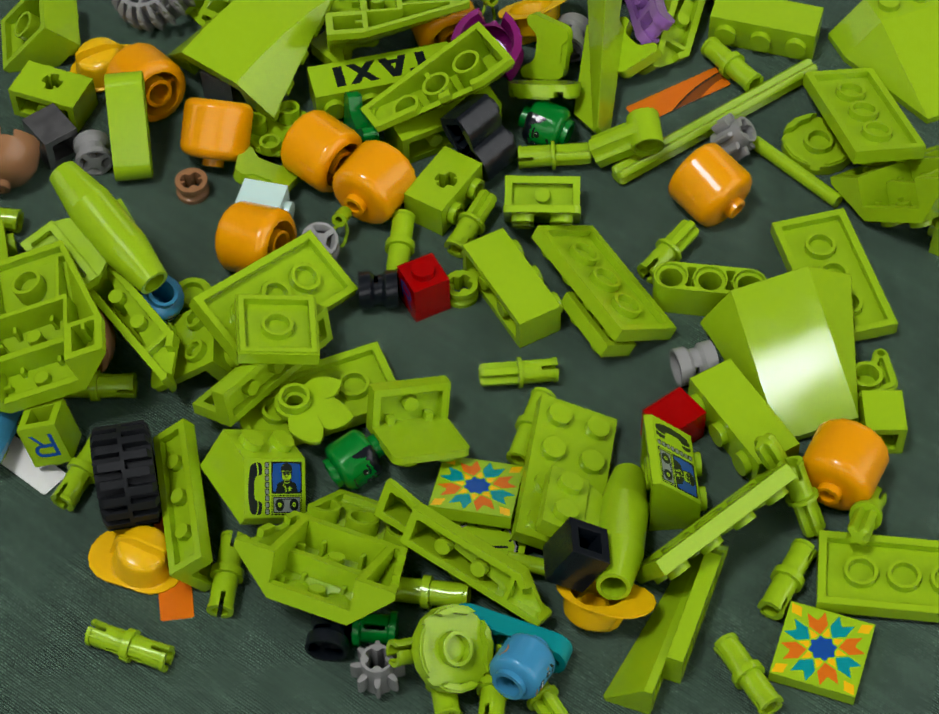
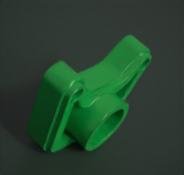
M358 91L345 92L344 124L354 129L361 136L362 142L366 140H379V132L360 110L363 107L361 93Z

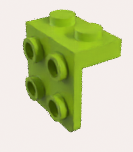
M505 175L504 222H511L512 228L533 229L534 223H550V225L580 223V176Z
M192 309L178 315L172 322H166L180 339L174 379L177 384L204 371L219 381L237 366ZM151 369V387L158 392L168 389Z
M446 375L369 384L366 428L378 439L381 449L391 463L402 467H412L423 462H451L456 458L469 455V444L448 419L451 381Z

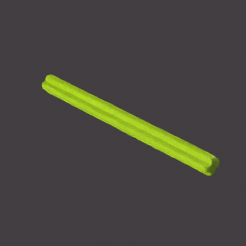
M808 58L800 61L665 136V147L660 153L650 157L633 155L613 165L611 168L612 178L619 185L630 182L715 133L711 127L727 114L732 113L735 120L741 116L745 117L801 86L804 72L817 71V65Z

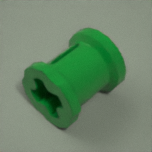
M392 610L390 614L371 613L352 623V647H360L361 643L374 644L376 640L386 645L388 640L398 639L399 611ZM368 627H371V628H385V629H384V630H374V629H367V628H368Z

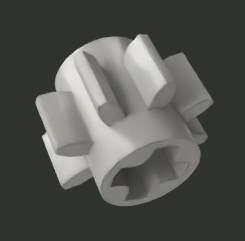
M729 113L711 127L715 133L710 136V142L717 143L736 161L749 155V151L755 148L752 142L756 140V131L753 124L746 117L741 116L735 120L733 114Z
M376 640L374 644L365 649L358 647L359 662L350 663L351 677L358 678V692L361 693L367 690L375 694L377 699H380L382 694L390 690L397 692L399 690L397 677L406 675L405 665L393 668L388 662L389 659L397 658V655L387 657L386 646L381 644L379 640Z

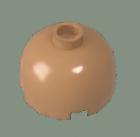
M0 127V194L9 193L10 189H15L28 183L37 171L40 160V141L32 134L18 129L13 130V135L1 134Z

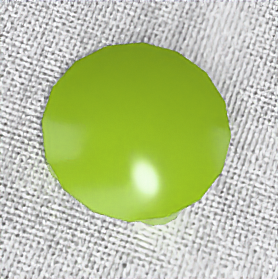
M293 100L281 102L279 107L281 112L276 122L259 112H254L250 146L255 152L268 157H281V145L287 131L301 115L307 113L300 110L298 102Z

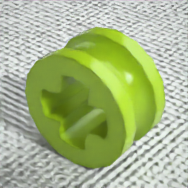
M467 270L450 272L447 275L450 279V306L462 309L474 305L479 297L478 279L475 274Z

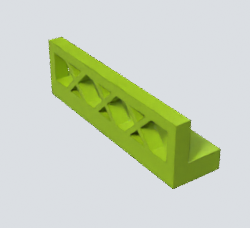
M316 303L319 347L321 350L333 340L327 307ZM241 364L238 367L236 366L192 403L194 413L232 427L302 365Z
M182 418L153 437L169 575L205 593L212 586L213 580L209 574L213 558L195 425Z

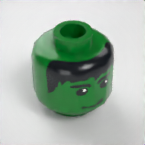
M537 100L532 107H524L519 117L518 126L523 128L522 138L527 144L548 145L551 144V141H555V144L569 143L575 121L571 120V113L566 107L548 100Z
M354 429L326 447L325 455L327 458L322 460V463L338 488L345 486L349 490H356L382 473L383 465L380 457L384 456L385 453L373 433L366 437L361 431Z

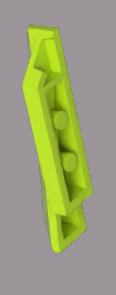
M587 0L588 25H586L578 79V82H581V95L575 99L573 114L583 126L588 127L595 134L610 129L612 124L624 26L619 20L622 0Z
M664 0L667 12L674 18L675 23L668 31L663 30L658 36L659 42L657 45L662 52L660 59L640 71L639 74L646 75L659 68L680 62L690 55L706 0Z
M108 265L100 280L101 282L89 290L93 300L159 379L174 393L177 389L174 373L180 339L138 290Z
M392 478L386 480L373 515L403 533L400 543L531 624L540 626L552 615L553 611L541 601L528 567L423 504Z
M720 544L705 555L700 553L691 560L687 559L691 566L685 572L672 579L603 695L605 701L644 714H651L663 679L681 684L730 546Z

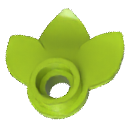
M317 376L311 378L305 384L297 382L288 383L279 390L274 400L276 413L282 419L288 421L290 434L297 440L309 445L321 444L324 431L341 430L354 419L350 409L335 398L341 389L342 381L334 377Z

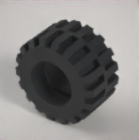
M138 420L94 427L90 436V449L103 524L108 531H115L160 523L162 509L156 460L150 428L146 422Z

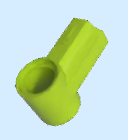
M649 107L635 109L627 115L625 123L591 136V139L588 140V145L595 163L602 168L633 155L650 157L660 153L665 147L658 111Z

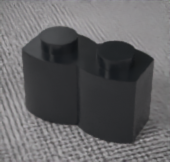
M470 94L440 118L445 135L457 152L481 162L483 166V180L490 181L518 157L516 141L513 134L502 125V119L499 114L500 109L495 100L487 94Z

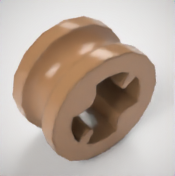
M186 168L176 175V194L181 202L195 205L208 198L210 194L208 176L203 170L199 168Z

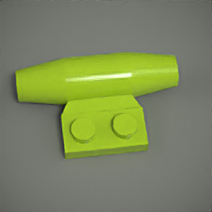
M67 161L59 165L51 173L49 181L70 218L49 221L20 243L23 250L26 252L62 240L88 290H91L101 282L100 280L108 265L143 294L152 293L162 286L168 276L165 268L144 232L114 196L74 161Z
M633 463L617 465L610 475L603 494L590 485V480L554 465H551L545 475L535 531L552 537L569 517L607 529L611 564L595 579L598 593L609 600H621L630 594L644 558L649 503L643 470Z

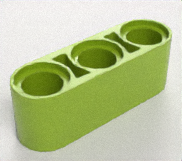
M133 71L105 74V96L115 181L153 178V159L143 72Z
M667 261L655 268L652 298L664 312L706 316L731 290L767 278L760 271L750 268Z

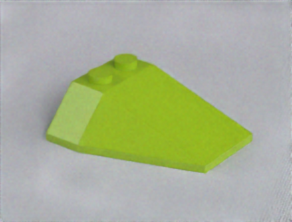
M335 0L330 11L325 13L327 48L364 45L470 8V1Z
M862 0L828 33V40L842 60L850 67H873L895 101L924 123L929 124L938 121L939 0Z
M939 145L926 148L924 159L907 160L905 162H876L830 177L831 185L865 222H881L882 227H894L903 223H909L910 228H923L932 225V219L939 217Z
M62 240L0 260V412L12 414L86 390L106 354L105 321L66 245Z

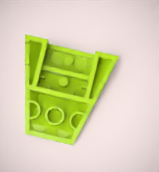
M233 0L167 56L181 68L194 75L201 68L241 92L246 103L252 106L254 110L276 122L281 112L279 108L285 95L289 96L294 85L293 78L300 64L304 65L309 55L307 49L312 39L317 38L325 22V13L330 11L335 0Z
M805 266L731 290L701 320L700 325L710 337L724 361L731 359L797 440L813 436L819 425L830 419L845 418L859 422L851 274Z
M339 489L309 503L305 513L294 510L286 514L284 522L277 526L266 523L258 527L257 534L254 537L246 534L236 537L233 547L266 598L346 626L395 601L408 552V547L400 543L403 533L373 515L378 503L377 500L344 489Z

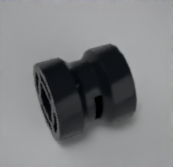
M397 269L385 270L382 274L374 275L371 271H358L360 310H372L376 304L384 305L387 309L399 308Z
M312 614L310 620L313 630L307 634L305 651L312 657L322 661L337 662L344 660L348 654L349 639L347 634L352 631V623L346 626Z

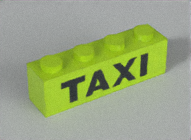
M448 41L307 67L309 93L314 110H323L336 119L344 118L345 92H360L364 106L447 45Z

